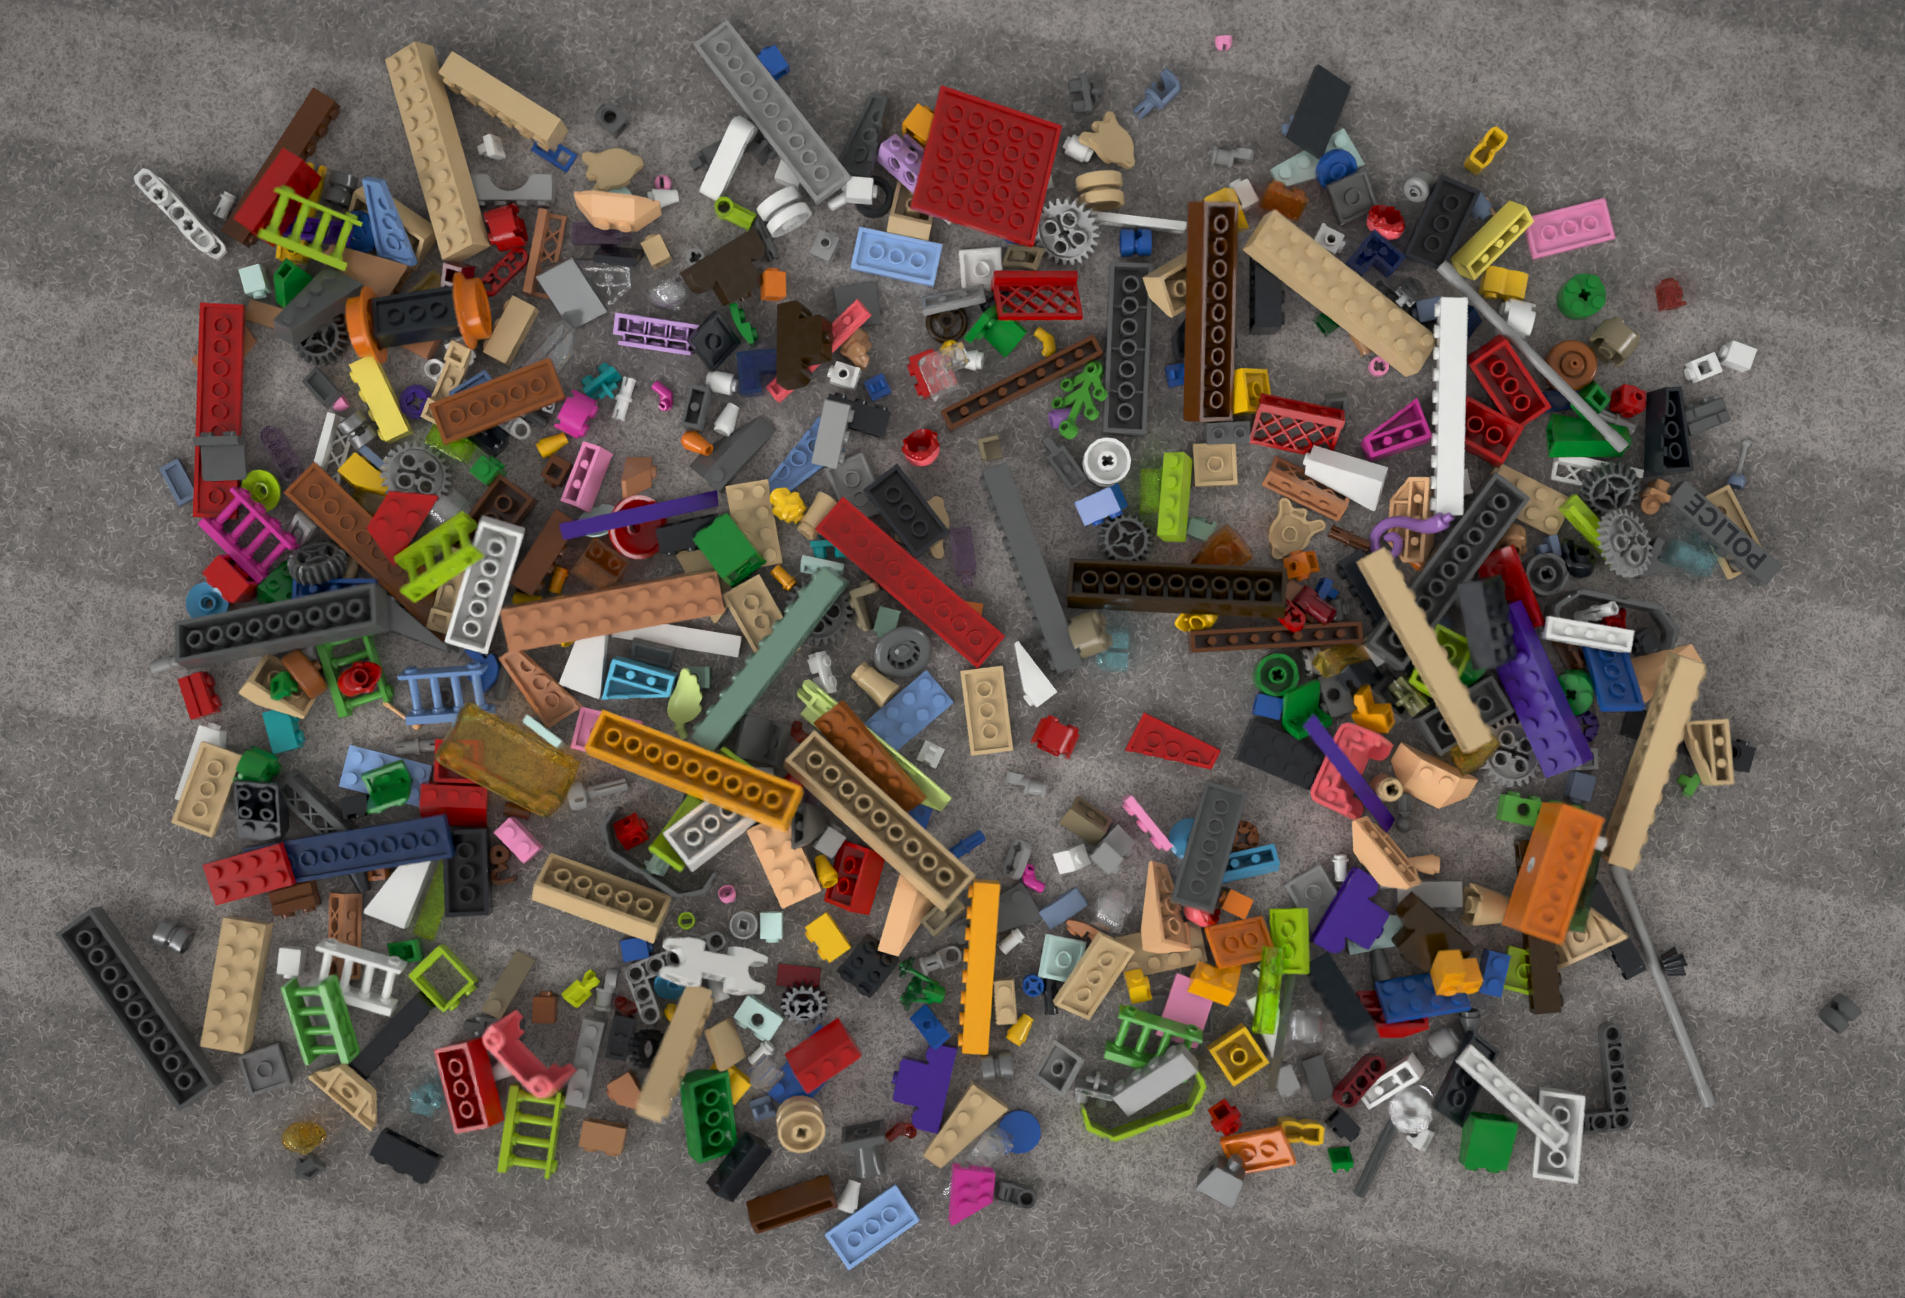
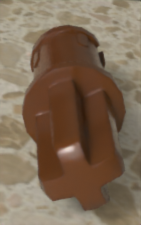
M1334 524L1327 536L1344 543L1345 547L1349 545L1355 549H1361L1363 552H1367L1371 545L1369 540L1353 534L1354 531L1348 532Z

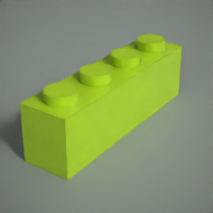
M1185 452L1164 453L1157 536L1165 542H1186L1192 459Z

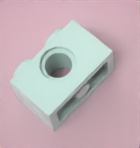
M748 995L734 1015V1018L737 1019L736 1023L742 1028L746 1029L748 1027L753 1030V1034L760 1040L764 1041L766 1039L770 1041L785 1016L754 995ZM756 1013L761 1014L764 1022L761 1024L755 1023L752 1018L753 1015Z

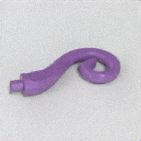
M1439 512L1424 520L1408 516L1388 517L1380 521L1372 529L1369 535V541L1371 542L1369 550L1373 553L1381 549V536L1391 528L1401 527L1423 534H1432L1448 528L1449 522L1454 517L1451 512L1446 514ZM1389 532L1384 535V540L1393 542V548L1390 552L1393 558L1396 559L1403 550V540L1398 533Z

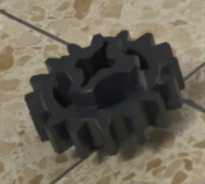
M804 980L801 981V985L794 982L793 988L787 986L786 993H782L781 1008H783V1015H788L789 1021L795 1019L797 1025L800 1021H803L805 1026H807L808 1021L815 1024L816 1018L821 1020L823 1013L827 1011L828 998H825L826 992H820V985L813 987L812 981L808 985H805Z

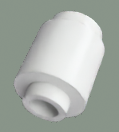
M1075 134L1072 138L1068 136L1062 147L1066 149L1064 154L1081 163L1083 161L1088 163L1094 153L1091 147L1081 144L1079 136Z
M720 371L708 372L706 387L710 388L712 392L732 395L733 392L737 391L739 381L736 379L735 374Z

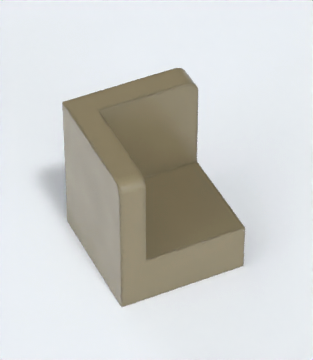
M999 435L978 439L977 444L982 463L1003 458Z

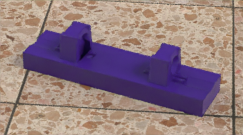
M295 216L294 221L288 226L282 237L287 238L288 235L291 236L298 216ZM307 217L299 239L313 241L321 219ZM330 220L322 243L336 245L344 222ZM352 226L345 246H350L354 226Z

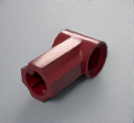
M1307 585L1291 601L1304 614L1308 613L1324 625L1329 624L1337 613L1333 606L1322 600L1318 593Z

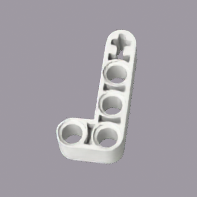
M740 115L733 118L700 187V193L715 201L723 197L747 144L751 143L758 131L757 126L753 122Z

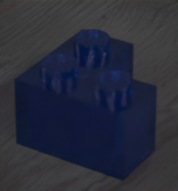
M1374 229L1345 262V265L1360 277L1372 265L1388 278L1405 260L1406 256Z
M777 348L736 352L740 395L742 398L764 396L762 375L776 374Z

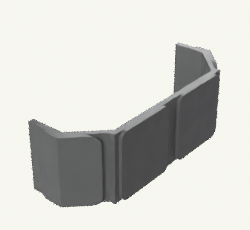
M1585 589L1566 592L1565 595H1561L1546 605L1543 617L1545 622L1547 616L1559 618L1561 607L1574 598L1601 603L1614 601L1620 607L1648 612L1661 631L1659 641L1662 645L1658 647L1659 651L1674 650L1680 631L1672 617L1659 604L1630 598L1620 599L1616 598L1615 595Z
M620 806L614 807L600 823L603 842L607 845V854L638 874L641 873L649 882L676 899H681L688 895L686 897L688 898L706 894L717 881L716 877L720 873L718 870L711 875L704 887L683 891L660 875L646 870V866L618 849L614 839L612 822L621 810Z

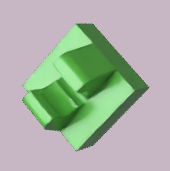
M1694 773L1692 778L1681 774L1676 783L1685 788L1682 794L1690 798L1701 779L1696 773Z

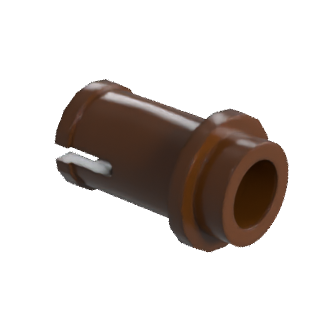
M514 801L506 802L503 814L507 815L508 818L513 816L529 821L532 807L514 804Z

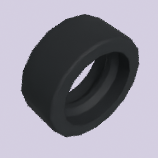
M872 175L871 178L874 179V185L880 186L886 193L885 203L878 209H869L864 204L855 203V207L865 217L875 219L881 218L890 211L894 196L892 187L887 180L880 176Z

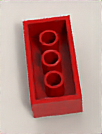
M282 148L233 219L257 237L260 228L266 230V227L270 226L281 194L273 192L275 187L281 189V186L284 185L295 190V195L308 199L314 189L318 187L322 177L303 159ZM289 198L278 231H280L279 236L282 237L288 226L294 221L295 216L301 209L302 203ZM259 238V239H261L262 241H264L265 243H267V244H269L270 246H272L273 248H274V246L276 245V244H274V243H272V242H269V241H267V240H264V239H262V238Z
M1501 334L1466 357L1467 366L1500 414L1525 426L1551 408V405L1507 339Z
M483 1036L452 1042L434 1049L455 1134L489 1128L504 1121Z

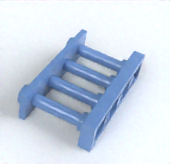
M475 661L461 666L417 669V666H410L404 668L397 677L398 680H408L413 709L405 717L406 725L491 719L496 713L495 704L487 705L484 701L480 674H483L489 668L488 664H480V662ZM471 675L476 701L474 706H466L464 704L459 676ZM438 677H450L455 706L446 708L443 705ZM429 678L434 703L432 709L422 707L417 679Z

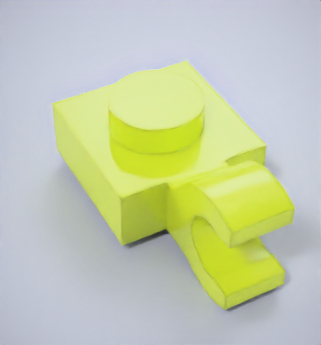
M590 969L584 974L582 982L577 979L561 995L567 1002L578 1008L593 994L591 989L596 987L600 980L595 977L597 974Z

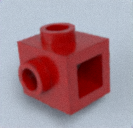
M1623 384L1611 391V411L1622 414L1623 417L1627 418L1634 417L1645 411L1646 391L1638 389L1637 386Z
M636 812L613 824L617 839L626 851L649 839L647 833L649 829L648 823L644 818L640 819Z
M1225 1098L1207 1110L1213 1118L1210 1123L1216 1132L1221 1130L1224 1136L1236 1133L1243 1126L1239 1119L1242 1116L1235 1105L1231 1107Z

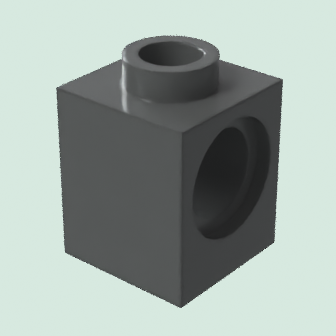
M610 101L606 105L602 104L596 111L595 118L597 122L615 139L630 125L628 118ZM611 115H615V116H616V119H615L614 122H611V123L606 122V120H607V118H608L609 116H611Z

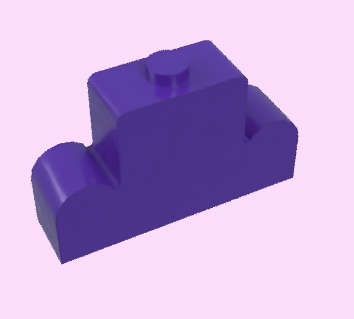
M1352 867L1310 936L1309 941L1331 953H1338L1343 950L1345 946L1344 938L1361 948L1370 949L1375 939H1379L1384 931L1383 926L1389 917V912L1368 900V897L1374 896L1378 891L1376 879L1361 869Z
M943 1043L936 1050L929 1045L926 1050L927 1061L903 1056L899 1071H894L892 1084H895L893 1101L916 1106L912 1112V1123L919 1130L938 1134L957 1052V1046Z

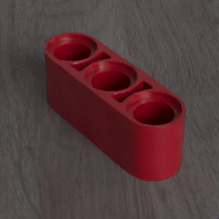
M1373 1054L1362 1056L1332 1092L1333 1101L1345 1108L1354 1107L1386 1069L1384 1059ZM1372 1060H1375L1376 1065L1371 1070L1370 1063ZM1361 1076L1362 1082L1357 1086L1356 1079ZM1347 1092L1348 1098L1343 1102L1342 1095Z

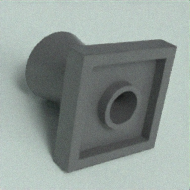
M884 1119L842 1127L843 1152L855 1150L856 1176L859 1178H872L885 1172L886 1167L878 1145L886 1144Z

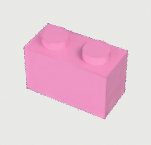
M509 817L494 832L523 863L529 862L544 847L516 817Z

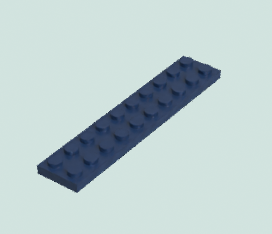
M446 813L243 848L245 853L283 842L296 883L456 856Z

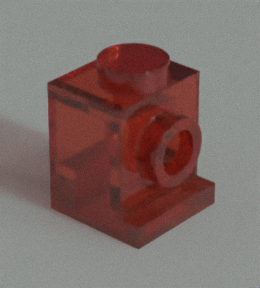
M1674 278L1663 279L1659 285L1655 286L1659 312L1680 309L1687 305L1686 301L1681 300L1683 290L1679 286L1678 280L1675 281Z

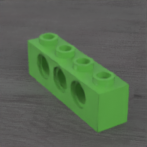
M1508 791L1507 795L1500 794L1496 819L1535 826L1543 803L1541 802V797L1529 795L1528 799L1520 798L1521 793ZM1549 800V803H1563L1561 801ZM1523 803L1526 807V811L1524 814L1520 815L1518 812V807L1520 804ZM1570 804L1571 807L1584 811V806Z

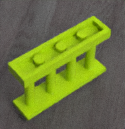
M284 185L281 186V189L275 187L273 192L281 194L270 226H267L266 230L260 228L257 237L345 271L348 263L342 261V253L353 224L361 227L363 222L358 221V216L346 212L343 215L294 194L295 190ZM290 198L302 203L291 236L288 235L286 239L279 236L280 231H278ZM312 207L324 213L313 243L306 247L300 244L301 240L299 238ZM334 216L345 222L335 249L329 256L321 253L322 248L320 247L330 220Z
M462 510L394 556L395 563L409 574L410 583L402 587L400 592L416 603L482 559L484 554L470 543L468 536L469 533L478 528L476 521ZM460 540L462 548L452 554L451 545ZM443 551L444 560L435 565L434 557ZM426 563L427 571L418 576L417 568Z
M513 1082L510 1085L497 1172L506 1173L510 1167L517 1165L545 1169L544 1179H549L553 1173H556L558 1160H555L561 1113L562 1108L565 1109L567 1105L564 1104L566 1095H564L565 1089H560L557 1092V1096L539 1098L530 1092H525L522 1089V1083ZM523 1101L555 1105L554 1116L551 1118L523 1114L522 1111H519V1104ZM523 1122L551 1126L550 1139L519 1135L518 1132H515L516 1124ZM524 1144L549 1148L547 1161L517 1157L515 1154H512L513 1145Z

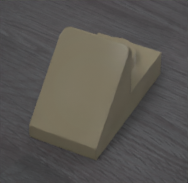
M1009 245L1002 265L1011 269L1037 271L1044 249Z

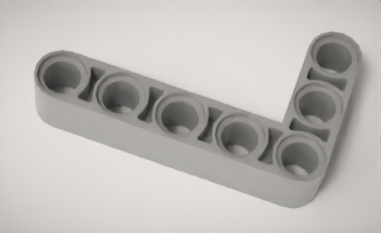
M711 932L696 938L705 941V951L712 953L723 951L729 942L728 937L722 932ZM719 935L722 938V944L716 948L712 941L715 936ZM666 950L634 963L626 970V978L640 1017L646 1024L658 1023L664 1015L652 981L653 978L659 975L660 971L656 972L653 969V963L659 959L662 963V968L667 966L679 967L680 963L676 964L673 961L675 952ZM637 967L642 971V976L638 980L633 977V971ZM643 988L649 990V997L646 1000H643L640 996ZM651 1008H654L657 1012L654 1020L648 1018V1011Z

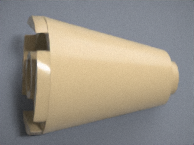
M1469 883V887L1465 886L1463 888V915L1459 916L1464 925L1480 926L1502 923L1511 897L1475 883Z

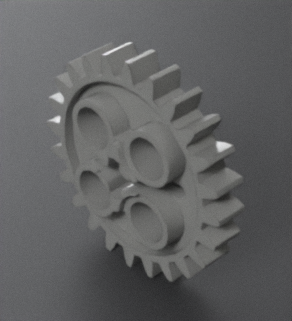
M1069 195L1065 201H1063L1061 196L1057 198V201L1052 198L1049 204L1044 203L1035 238L1039 239L1036 247L1042 246L1044 253H1049L1048 260L1055 257L1056 264L1060 259L1064 266L1068 263V260H1070L1072 265L1076 263V260L1082 263L1084 257L1088 259L1091 256V252L1094 253L1097 249L1095 245H1098L1100 242L1096 237L1101 235V231L1096 229L1099 228L1101 223L1094 222L1098 215L1091 216L1090 213L1093 208L1086 209V202H1083L1081 205L1078 204V197L1073 202H1071ZM1067 213L1072 214L1075 220H1070L1067 217ZM1049 222H1053L1057 229H1052L1049 226ZM1077 232L1082 233L1085 239L1078 238ZM1058 241L1064 242L1066 248L1061 247Z
M413 441L411 446L404 442L402 448L396 445L395 451L390 450L388 452L389 457L385 456L383 459L386 464H382L380 467L385 472L379 475L380 478L386 479L381 484V486H388L385 494L389 490L406 493L438 495L437 501L440 502L443 499L442 495L448 493L445 487L451 485L447 479L452 475L445 473L450 466H443L446 458H438L440 451L433 453V446L425 449L424 442L417 447L416 441ZM403 459L409 460L412 467L405 466ZM424 465L430 466L433 472H427ZM398 479L405 480L407 487L401 486ZM420 485H425L428 488V493L423 492L420 489Z
M1619 508L1607 512L1606 515L1601 517L1603 521L1598 522L1601 528L1596 530L1600 534L1596 539L1601 542L1598 548L1603 550L1601 557L1605 556L1607 558L1605 564L1610 563V570L1616 569V575L1622 574L1623 578H1632L1643 574V571L1648 570L1647 565L1651 564L1648 558L1653 557L1649 552L1653 547L1648 545L1651 538L1646 537L1648 530H1643L1644 523L1639 524V517H1633V512H1627V509L1621 510Z
M1506 718L1500 720V723L1497 722L1493 724V727L1490 726L1492 740L1482 745L1481 749L1476 750V752L1481 753V757H1478L1476 760L1483 761L1479 768L1487 769L1484 776L1492 775L1491 782L1498 781L1499 786L1506 784L1507 787H1513V785L1516 787L1521 786L1522 783H1529L1528 778L1535 779L1534 772H1541V769L1538 767L1539 762L1520 720L1517 719L1515 722V718H1509L1508 721ZM1502 734L1507 738L1505 744L1501 741ZM1523 740L1527 744L1525 751H1523L1521 748V742ZM1494 745L1501 749H1510L1513 753L1526 755L1528 759L1526 760L1518 755L1512 756L1509 752L1496 750ZM1497 754L1501 758L1500 764H1497L1495 761ZM1516 761L1520 763L1519 771L1515 768Z

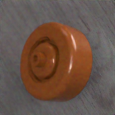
M1565 340L1556 344L1546 353L1543 359L1575 392L1589 385L1597 372L1595 353L1587 344L1578 340ZM1545 378L1546 382H1547L1553 389L1557 390V389Z
M294 649L282 657L281 662L287 668L288 673H290V679L296 681L310 699H315L328 689V685L318 671L322 666L317 660L311 662L300 649Z

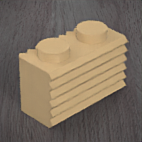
M994 978L995 1022L998 1025L1017 1023L1014 978Z

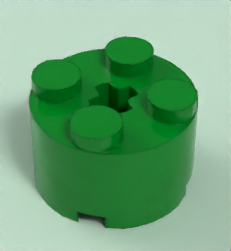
M1578 274L1560 287L1556 296L1557 307L1563 315L1572 320L1580 321L1587 319L1605 305L1606 290L1598 276Z
M1275 653L1266 655L1258 660L1253 669L1252 676L1256 688L1268 696H1283L1287 691L1294 689L1299 681L1296 662L1285 654ZM1278 670L1279 672H1278L1277 675H1278L1280 678H1279V679H1273V674H1272V672Z
M1568 669L1557 676L1574 716L1584 713L1596 697L1590 674L1582 670ZM1575 690L1577 693L1571 695L1569 691Z
M252 745V750L247 749L237 764L235 771H238L239 774L238 778L233 777V784L235 779L271 782L273 777L278 776L282 769V765L279 764V756Z

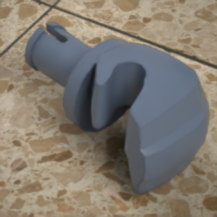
M1165 68L1160 74L1164 90L1159 91L1156 83L1152 82L1151 89L1146 88L1144 90L1146 98L1132 110L1135 115L1143 110L1137 116L1140 120L1154 107L1159 110L1164 108L1181 92V83L1170 69Z

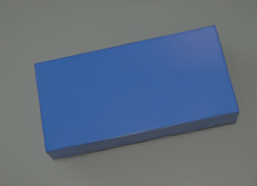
M537 142L534 143L531 151L565 173L568 172L578 157L577 154L560 143L555 152L551 149L545 151L537 145ZM561 151L571 156L565 166L557 162Z

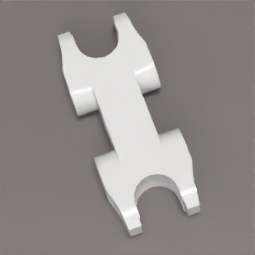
M144 168L134 176L136 185L151 201L159 206L200 251L207 253L215 260H220L228 252L225 243L204 224L163 179ZM144 175H150L152 179L145 184L146 186H143L141 178ZM184 211V216L178 219L179 213ZM219 243L221 251L217 254H212L211 251Z
M689 937L667 938L663 941V948L665 950L675 952L678 955L680 965L679 967H663L659 973L660 977L678 985L689 987L700 986L702 978L723 982V992L739 996L760 995L765 992V985L753 981L748 974L749 966L760 967L767 964L768 957L742 947L727 948L726 955L705 951V941Z

